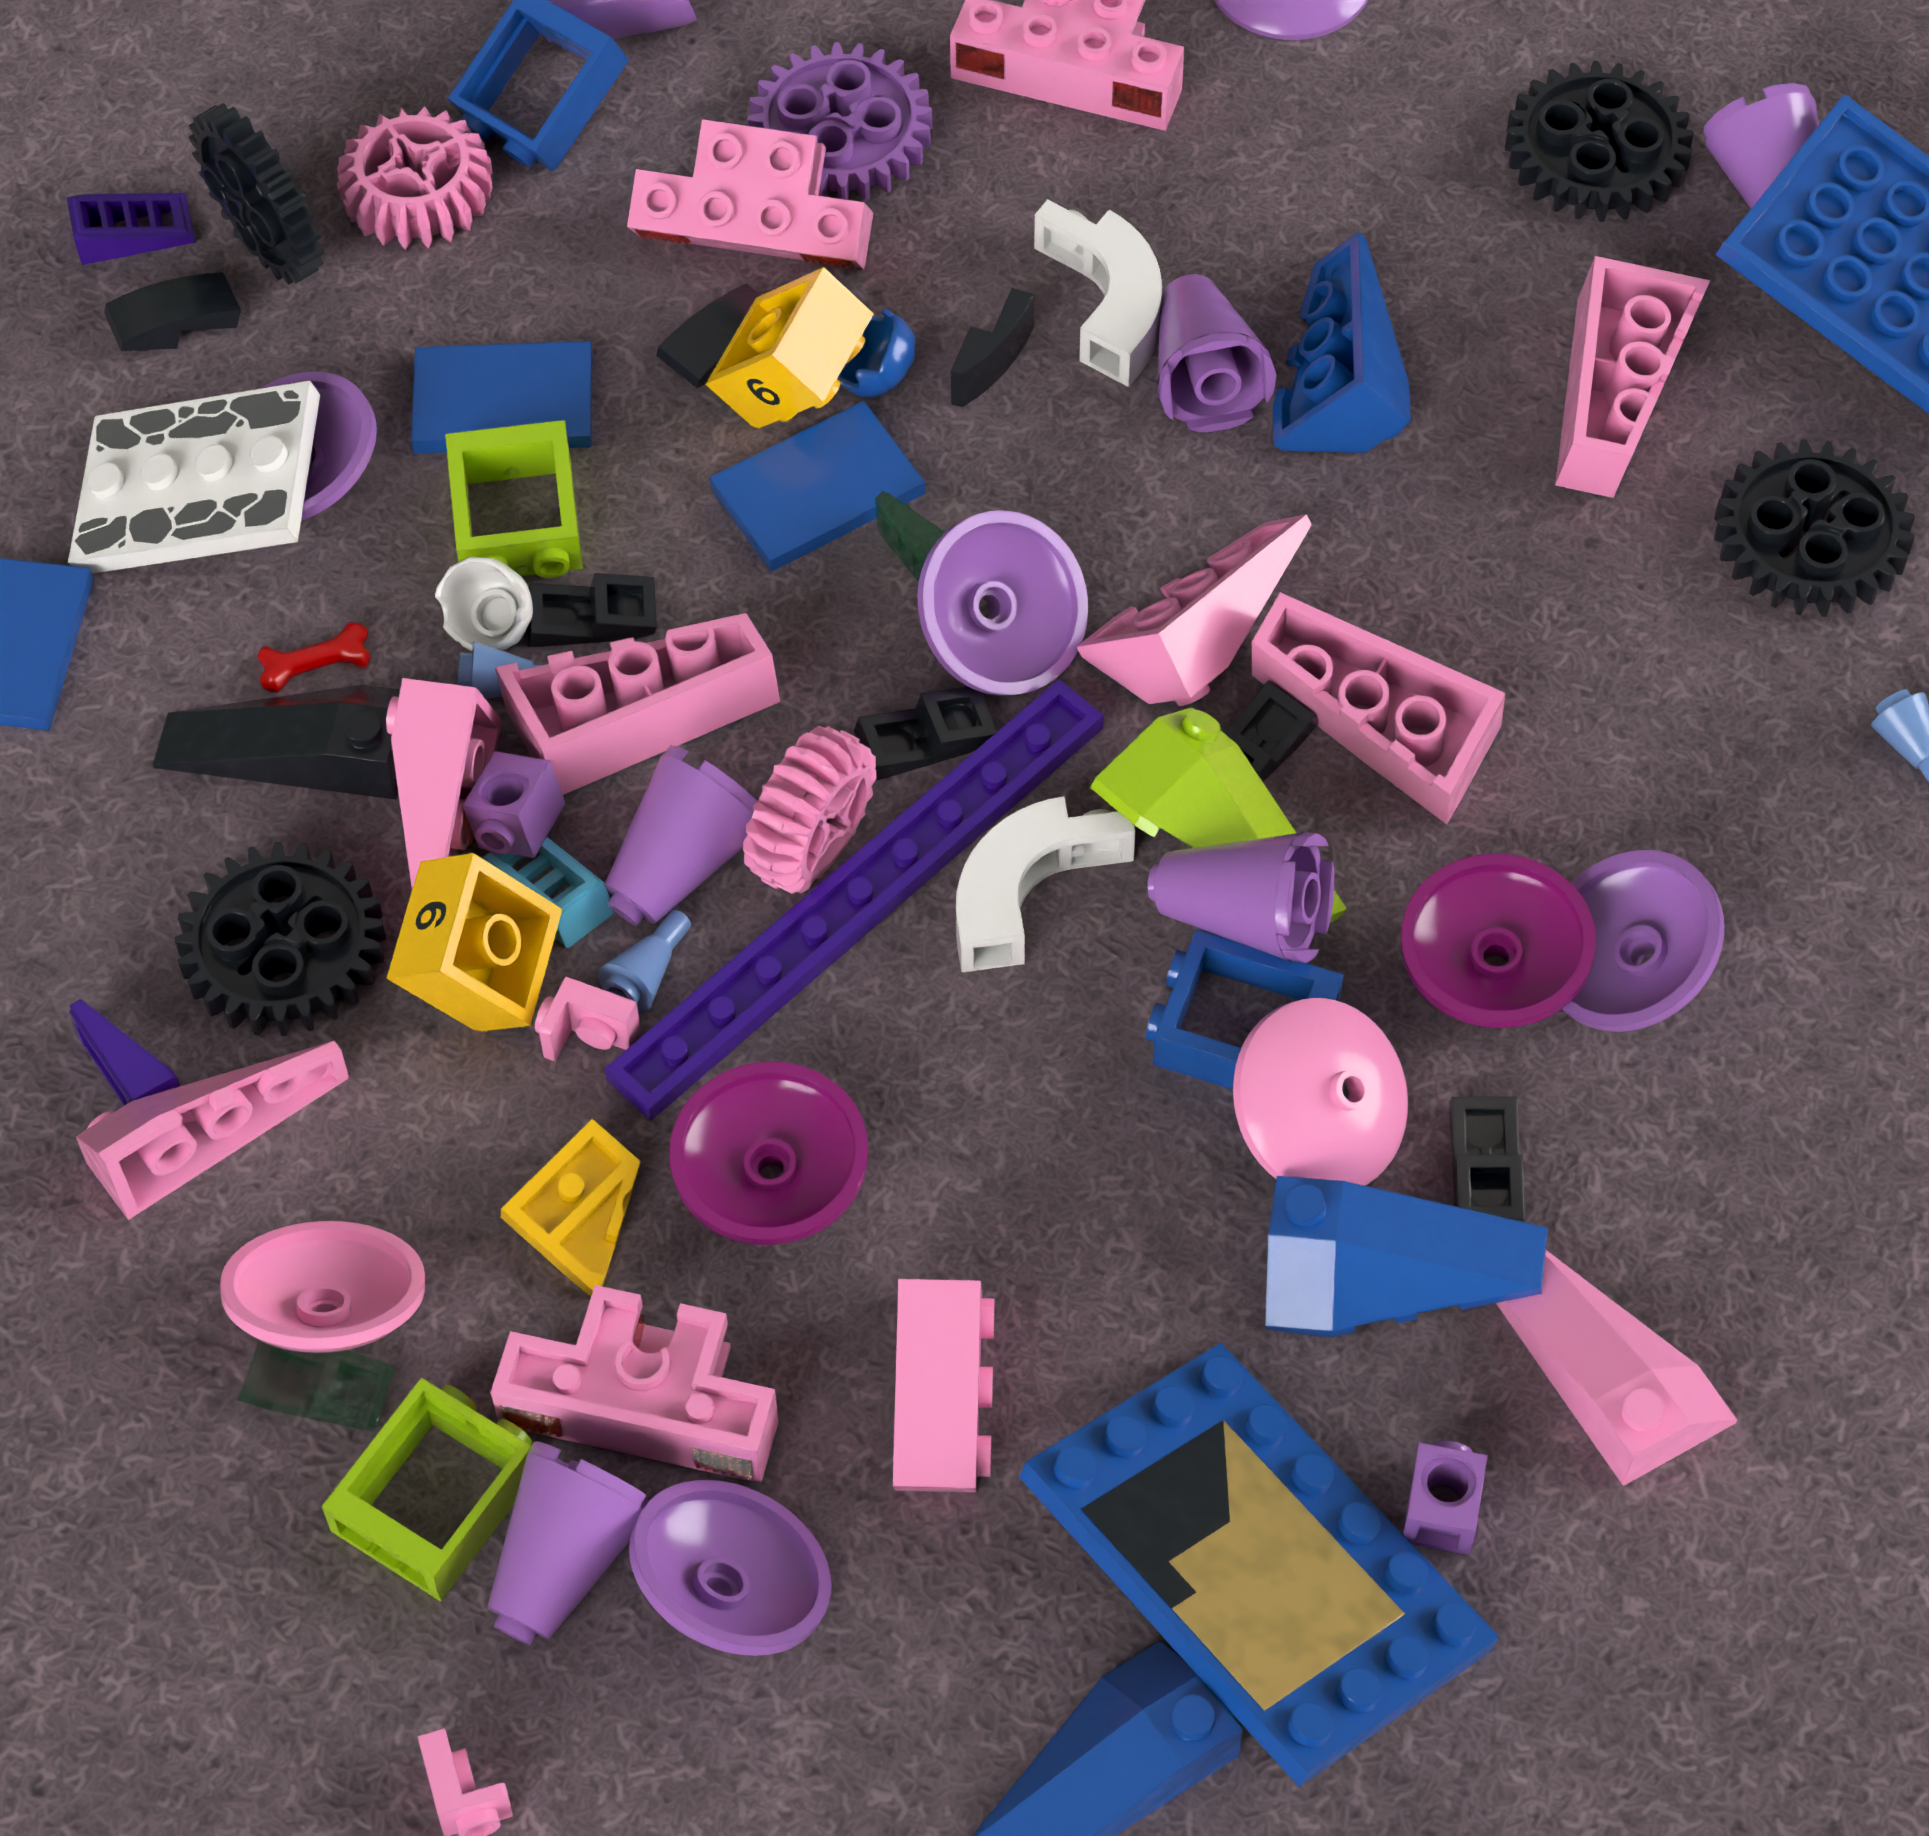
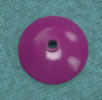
M1494 853L1475 855L1457 860L1429 876L1415 891L1406 907L1401 926L1400 944L1404 966L1410 979L1418 991L1440 1011L1455 1019L1476 1026L1513 1028L1529 1025L1550 1017L1564 1008L1578 995L1585 985L1593 966L1596 950V932L1588 905L1577 889L1565 877L1535 860L1522 856ZM1497 955L1504 958L1507 963L1503 966H1492L1487 964L1485 959L1489 956Z
M770 1061L756 1062L732 1068L717 1075L700 1087L680 1111L672 1130L669 1146L672 1179L677 1193L687 1209L702 1224L714 1232L732 1240L755 1245H777L795 1242L814 1235L831 1225L850 1207L858 1195L866 1176L869 1155L867 1132L862 1116L855 1103L839 1085L810 1068L792 1063ZM768 1165H775L783 1170L782 1174L774 1179H766L759 1173Z

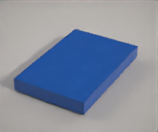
M591 341L415 347L411 437L413 453L447 452L445 434L560 420H565L569 448L592 447L593 352Z
M864 401L710 477L711 490L771 572L926 494L925 481Z
M0 558V725L50 731L94 580L90 568Z

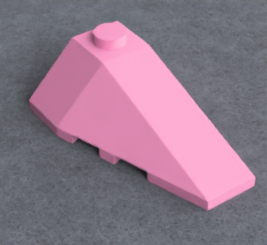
M1307 514L1262 523L1208 557L1207 563L1210 568L1196 571L1182 579L1175 578L1162 586L1160 590L1167 599L1158 601L1138 612L1136 607L1130 606L1114 616L1077 646L1081 657L1148 704L1175 701L1178 706H1184L1201 699L1210 691L1208 684L1229 667L1312 524Z
M402 678L399 697L393 696L388 705L386 727L387 732L392 734L391 743L412 889L420 861L456 856L458 849L465 850L469 844L473 843L474 834L462 805L493 753L497 752L502 719L476 687Z
M331 1041L133 1100L117 1111H108L96 1117L89 1124L87 1130L77 1135L76 1139L87 1165L129 1220L349 1079L341 1049L335 1041Z
M1547 1250L1542 1294L1496 1303L1623 1486L1737 1422L1734 1414L1696 1363Z

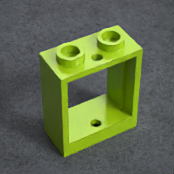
M565 420L445 434L458 562L468 557L492 558L505 563L520 576L538 575L543 578H557L570 570L583 569ZM556 474L562 526L472 537L467 484Z
M421 1377L324 1502L322 1509L332 1533L437 1600L442 1601L514 1505L532 1440L514 1423L506 1419H499L497 1423H494L476 1412V1404L459 1389L451 1385H444L442 1389H439ZM432 1425L502 1468L501 1472L442 1550L371 1506Z

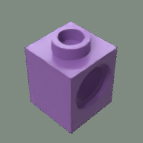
M495 751L462 806L480 849H486L496 854L508 853L535 858L566 803L549 760Z
M1438 1441L1432 1445L1419 1442L1403 1529L1404 1537L1412 1545L1470 1555L1477 1528L1488 1455L1474 1453L1468 1446L1453 1441ZM1437 1485H1446L1455 1489L1460 1494L1461 1499L1455 1502H1443L1436 1499L1429 1489Z

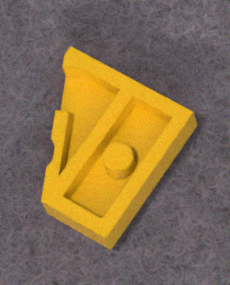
M591 1119L501 1208L500 1218L591 1297L594 1286H603L639 1173L641 1161L596 1121Z

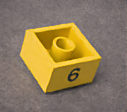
M822 267L767 292L754 300L705 385L751 426L759 429L779 420L787 422L798 412L810 407L821 408L837 393L840 387V381L837 378L844 365L852 360L862 349L865 343V337L862 334L874 313L830 272Z
M474 853L420 861L386 979L473 1030L483 1032L531 1026L563 909Z

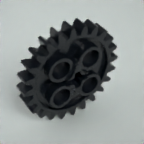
M1593 61L1590 73H1583L1575 63H1570L1568 76L1565 78L1554 69L1548 70L1546 84L1533 79L1530 82L1529 94H1518L1515 110H1510L1505 141V150L1510 152L1509 169H1520L1518 178L1520 186L1535 183L1534 200L1538 201L1549 195L1555 197L1553 211L1558 212L1567 204L1574 205L1575 219H1581L1587 209H1595L1599 222H1604L1608 210L1615 209L1623 220H1627L1631 205L1633 204L1644 213L1650 212L1653 198L1666 202L1668 201L1671 187L1680 188L1684 171H1688L1694 131L1687 129L1689 113L1677 112L1680 98L1678 96L1661 98L1664 87L1662 81L1648 87L1643 85L1645 72L1642 70L1636 72L1631 78L1624 77L1623 66L1620 63L1614 66L1611 73H1603L1599 61Z
M225 103L218 106L215 105L194 117V122L189 124V128L193 133L189 136V140L196 149V151L192 152V155L201 165L199 174L210 190V197L218 201L222 207L221 216L223 219L230 220L233 224L235 237L237 239L240 238L252 255L259 257L260 263L265 268L270 266L277 280L283 278L288 285L293 282L297 284L318 271V267L324 263L320 257L324 254V250L317 241L321 238V234L312 224L315 216L303 199L305 197L304 192L296 188L292 183V171L284 169L280 164L277 149L271 148L261 130L254 132L247 116L241 119L236 108L228 109Z
M1801 439L1798 453L1791 454L1788 448L1780 442L1776 444L1773 460L1758 450L1754 454L1751 467L1741 463L1738 464L1734 480H1726L1724 483L1721 499L1718 500L1714 520L1717 521L1714 540L1723 543L1719 558L1721 561H1735L1731 576L1734 580L1749 576L1753 578L1749 592L1752 596L1761 593L1765 589L1772 591L1771 606L1774 608L1778 607L1785 598L1794 600L1796 614L1801 615L1808 602L1816 603L1821 616L1827 617L1831 602H1837L1847 614L1852 613L1856 597L1872 605L1878 588L1889 592L1893 587L1896 575L1903 574L1915 539V535L1910 533L1915 516L1912 513L1904 512L1909 498L1906 493L1891 494L1896 480L1895 476L1889 475L1877 479L1874 474L1878 461L1875 459L1862 466L1855 464L1856 449L1854 448L1849 449L1842 458L1834 456V448L1830 441H1826L1821 453H1813L1808 441ZM1839 497H1843L1840 501H1838V502L1836 501V502L1831 506V508H1830V505H1831L1836 499H1838ZM1802 530H1803V531H1805V532H1807V533L1802 537V539H1801V541H1800L1801 534H1802ZM1798 546V549L1789 558H1784Z
M275 842L271 858L262 859L255 847H250L248 850L249 864L241 867L230 857L224 859L228 875L223 879L215 874L206 872L203 876L209 893L189 892L187 896L193 912L179 913L178 921L183 934L175 937V944L181 957L177 961L183 978L189 979L187 982L192 997L195 1000L204 998L207 1012L211 1017L225 1010L229 1027L233 1029L240 1025L246 1017H249L254 1035H260L268 1021H276L281 1036H287L291 1020L300 1018L303 1026L308 1031L314 1030V1013L322 1011L330 1019H338L335 1002L340 998L356 1005L359 1002L354 983L373 985L375 982L372 968L369 964H378L384 961L381 944L379 943L386 940L383 920L380 919L383 917L378 897H372L373 894L367 877L356 878L352 862L347 861L336 867L332 851L329 849L322 852L315 861L311 860L307 843H301L293 857L285 856L281 842ZM291 896L284 902L270 903L276 897ZM325 931H337L331 937L315 938ZM247 938L238 945L225 946L232 939ZM279 974H292V976L283 981H270Z

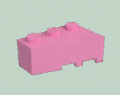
M898 1279L893 1488L895 1491L977 1492V1477H991V1435L978 1434L979 1408H992L993 1367H982L980 1365L981 1339L994 1340L995 1299L982 1298L981 1281Z

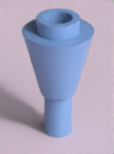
M473 641L472 653L460 652L457 685L476 687L485 699L502 697L495 667L517 663L519 670L542 665L533 664L531 660Z
M1904 689L1890 695L1876 706L1875 710L1879 715L1872 721L1871 727L1915 769H1920L1929 783L1928 700L1925 693L1911 695L1908 689Z
M671 911L652 935L646 936L601 966L598 971V979L602 990L636 1001L639 1012L649 1010L671 959L672 950L691 928L689 918L680 911Z

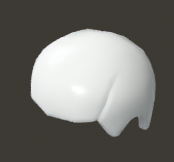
M468 557L450 566L437 586L435 598L440 602L443 610V628L455 641L460 642L464 648L471 652L473 641L501 651L517 644L522 639L533 614L532 598L525 580L508 565L492 558Z

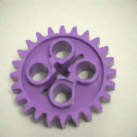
M834 42L831 55H823L820 49L814 45L811 46V59L804 61L794 53L789 55L790 70L773 65L771 67L772 81L759 80V96L750 97L751 115L747 116L748 126L817 136V143H822L826 147L819 196L827 197L830 191L837 192L838 199L848 200L849 192L857 190L860 196L867 201L870 200V186L877 185L880 189L889 193L891 192L892 175L907 181L910 178L909 164L922 165L923 148H930L931 145L930 129H933L932 108L929 107L928 90L919 89V75L917 73L905 75L904 61L902 59L894 61L887 66L885 64V50L883 49L878 50L871 58L864 57L863 44L858 43L851 54H843L840 43Z

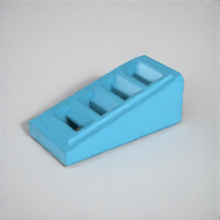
M546 837L538 851L540 855L519 871H516L511 866L524 856L508 853L496 854L493 852L485 855L482 859L563 909L555 939L566 948L571 947L614 914L607 905L610 897L605 883L548 837ZM552 866L554 870L536 883L532 884L530 882L548 867ZM567 882L571 885L555 898L551 899L548 897Z

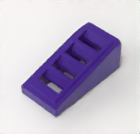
M186 193L83 194L66 197L73 237L82 265L196 243ZM172 211L174 226H163L160 213ZM149 216L151 227H139L138 218ZM125 221L126 227H115L114 222Z
M82 999L69 1005L71 1008L69 1013L79 1040L124 1106L133 1100L180 1087L179 1080L173 1071Z

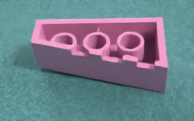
M1598 256L1594 257L1577 300L1555 486L1614 498L1710 280Z
M1281 592L1252 640L1253 677L1264 685L1267 681H1270L1317 717V726L1445 824L1449 822L1501 728L1505 701L1504 692Z
M747 613L667 630L665 639L653 642H634L633 637L610 642L611 651L574 658L573 651L547 656L549 664L519 670L517 663L495 667L505 709L531 758L549 760L551 762L562 795L665 752L670 745L679 746L780 702L772 653Z

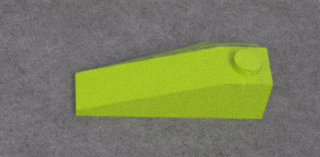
M1193 707L1158 717L1095 778L1090 787L1132 824L1149 835L1155 837L1161 828L1192 848L1296 833L1240 747L1220 730L1219 723L1212 716L1203 711L1195 710ZM1335 890L1330 923L1338 920L1347 910Z

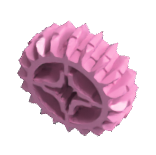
M425 106L418 115H408L401 107L398 117L389 120L379 114L376 127L360 125L358 139L346 140L345 155L338 157L337 171L339 182H337L339 197L343 200L345 213L349 216L351 222L358 223V227L362 230L364 236L376 232V236L383 246L394 239V236H398V241L405 251L411 244L412 238H421L422 243L429 249L433 235L440 234L451 243L454 234L453 226L456 225L457 228L470 231L471 223L473 222L472 216H484L485 200L491 198L493 188L491 159L487 156L484 142L480 139L479 133H472L466 120L453 123V119L447 110L436 117H431Z
M817 726L809 733L806 732L800 736L796 746H791L786 750L785 757L781 763L774 765L772 776L766 784L762 785V794L753 805V816L746 824V833L748 835L743 841V851L745 852L744 864L750 868L751 872L759 876L762 882L777 890L781 888L791 894L795 892L804 893L811 888L815 879H821L824 876L825 872L855 835L860 820L866 815L865 808L867 802L873 796L872 785L876 780V756L871 753L870 748L859 743L860 739L843 730L838 732L829 726L826 728Z

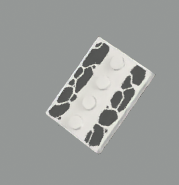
M304 381L95 416L68 563L71 566L90 568L92 573L298 542L320 399L317 389L311 381Z

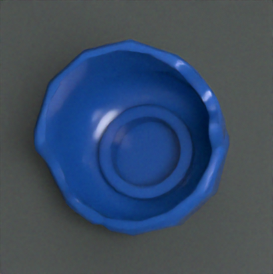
M883 309L881 312L885 317L872 316L862 334L865 337L862 349L852 360L844 365L837 378L840 381V386L860 397H877L892 390L904 380L914 362L915 334L903 318L887 309Z

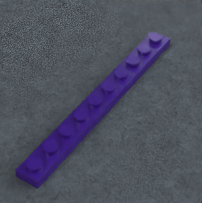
M1058 679L604 1068L607 1082L652 1121L1103 729L1104 715Z

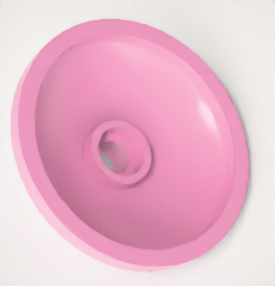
M1309 998L1294 1001L1274 1009L1263 1017L1249 1033L1239 1053L1233 1080L1236 1118L1251 1153L1259 1164L1275 1179L1277 1176L1339 1180L1365 1186L1376 1179L1393 1160L1402 1142L1407 1123V1085L1400 1060L1392 1044L1383 1031L1365 1014L1348 1004L1332 999ZM1343 1082H1345V1084H1346V1086H1347V1088H1348V1092H1349V1099H1348V1100H1347V1099L1345 1098V1096L1343 1095V1091H1342Z
M306 1222L267 1232L249 1241L237 1250L226 1263L221 1275V1300L225 1312L238 1327L269 1345L299 1352L343 1351L375 1342L406 1322L416 1312L423 1300L425 1293V1271L416 1251L405 1241L387 1231L352 1222Z

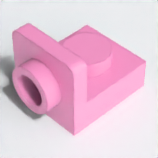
M565 976L555 998L551 996L546 997L536 1017L535 1032L539 1033L544 1058L556 1062L571 1031H575L583 1042L594 1048L607 1050L614 1045L627 1050L635 1043L641 1031L637 1002Z
M445 1728L417 1736L444 1836L457 1833L459 1836H487L500 1828V1820L513 1817L505 1783L476 1790L466 1749L451 1752Z

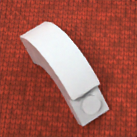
M1047 199L1035 213L1034 249L1087 276L1099 286L1105 296L1096 310L1080 327V362L1129 387L1149 362L1159 338L1162 279L1157 259L1144 237L1129 222L1111 210H1108L1100 221L1094 224L1088 221L1081 213L1075 210H1067Z
M1063 796L1024 807L992 827L971 851L964 864L957 886L955 904L956 941L961 972L1024 964V931L1020 907L1029 891L1044 878L1060 871L1134 861V824L1118 811L1112 812L1105 809L1092 810L1082 816L1068 818L1065 797Z

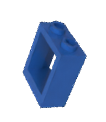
M513 0L447 100L462 115L460 120H466L471 132L479 133L480 139L483 142H487L492 135L505 143L502 150L521 165L531 168L536 161L549 170L554 171L629 59L612 37L550 1ZM541 34L586 60V62L536 137L533 138L489 112V109Z
M1195 930L1187 952L1177 949L1173 956L1166 980V986L1173 988L1167 1005L1156 1003L1148 1022L1145 1039L1154 1042L1153 1065L1233 1090L1235 1066L1241 1048L1181 1029L1203 970L1298 1000L1326 998L1339 1002L1344 974L1308 963L1290 962L1244 944Z

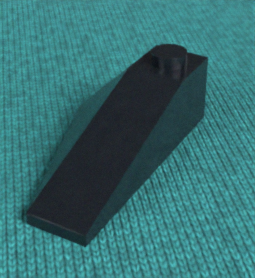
M356 685L168 712L153 761V767L156 769L396 800L398 786L391 743L392 734L387 732L386 717L389 702L393 696L399 697L400 689Z

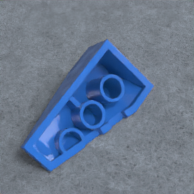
M1357 232L1314 264L1299 317L1308 323L1310 327L1304 333L1300 343L1289 348L1286 359L1288 365L1298 367L1292 389L1290 390L1287 387L1278 389L1273 403V444L1281 451L1366 453L1382 441L1396 437L1411 422L1409 381L1367 240L1362 234Z
M1277 1176L1268 1235L1266 1329L1305 1335L1336 1337L1355 1333V1326L1393 1318L1395 1324L1417 1320V1313L1451 1306H1458L1460 1309L1465 1310L1542 1294L1548 1228L1346 1181Z
M1158 1641L1101 1677L972 1836H1116L1239 1757L1243 1729L1228 1708L1184 1659L1161 1641Z

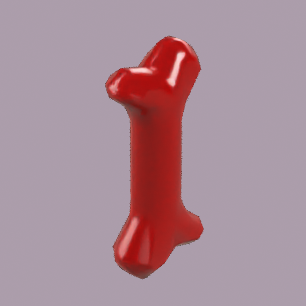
M351 621L334 638L292 652H281L268 646H262L257 655L259 662L265 668L260 676L262 688L269 692H281L288 681L296 675L337 662L352 663L361 669H365L371 659L369 652L363 646L368 638L366 627Z

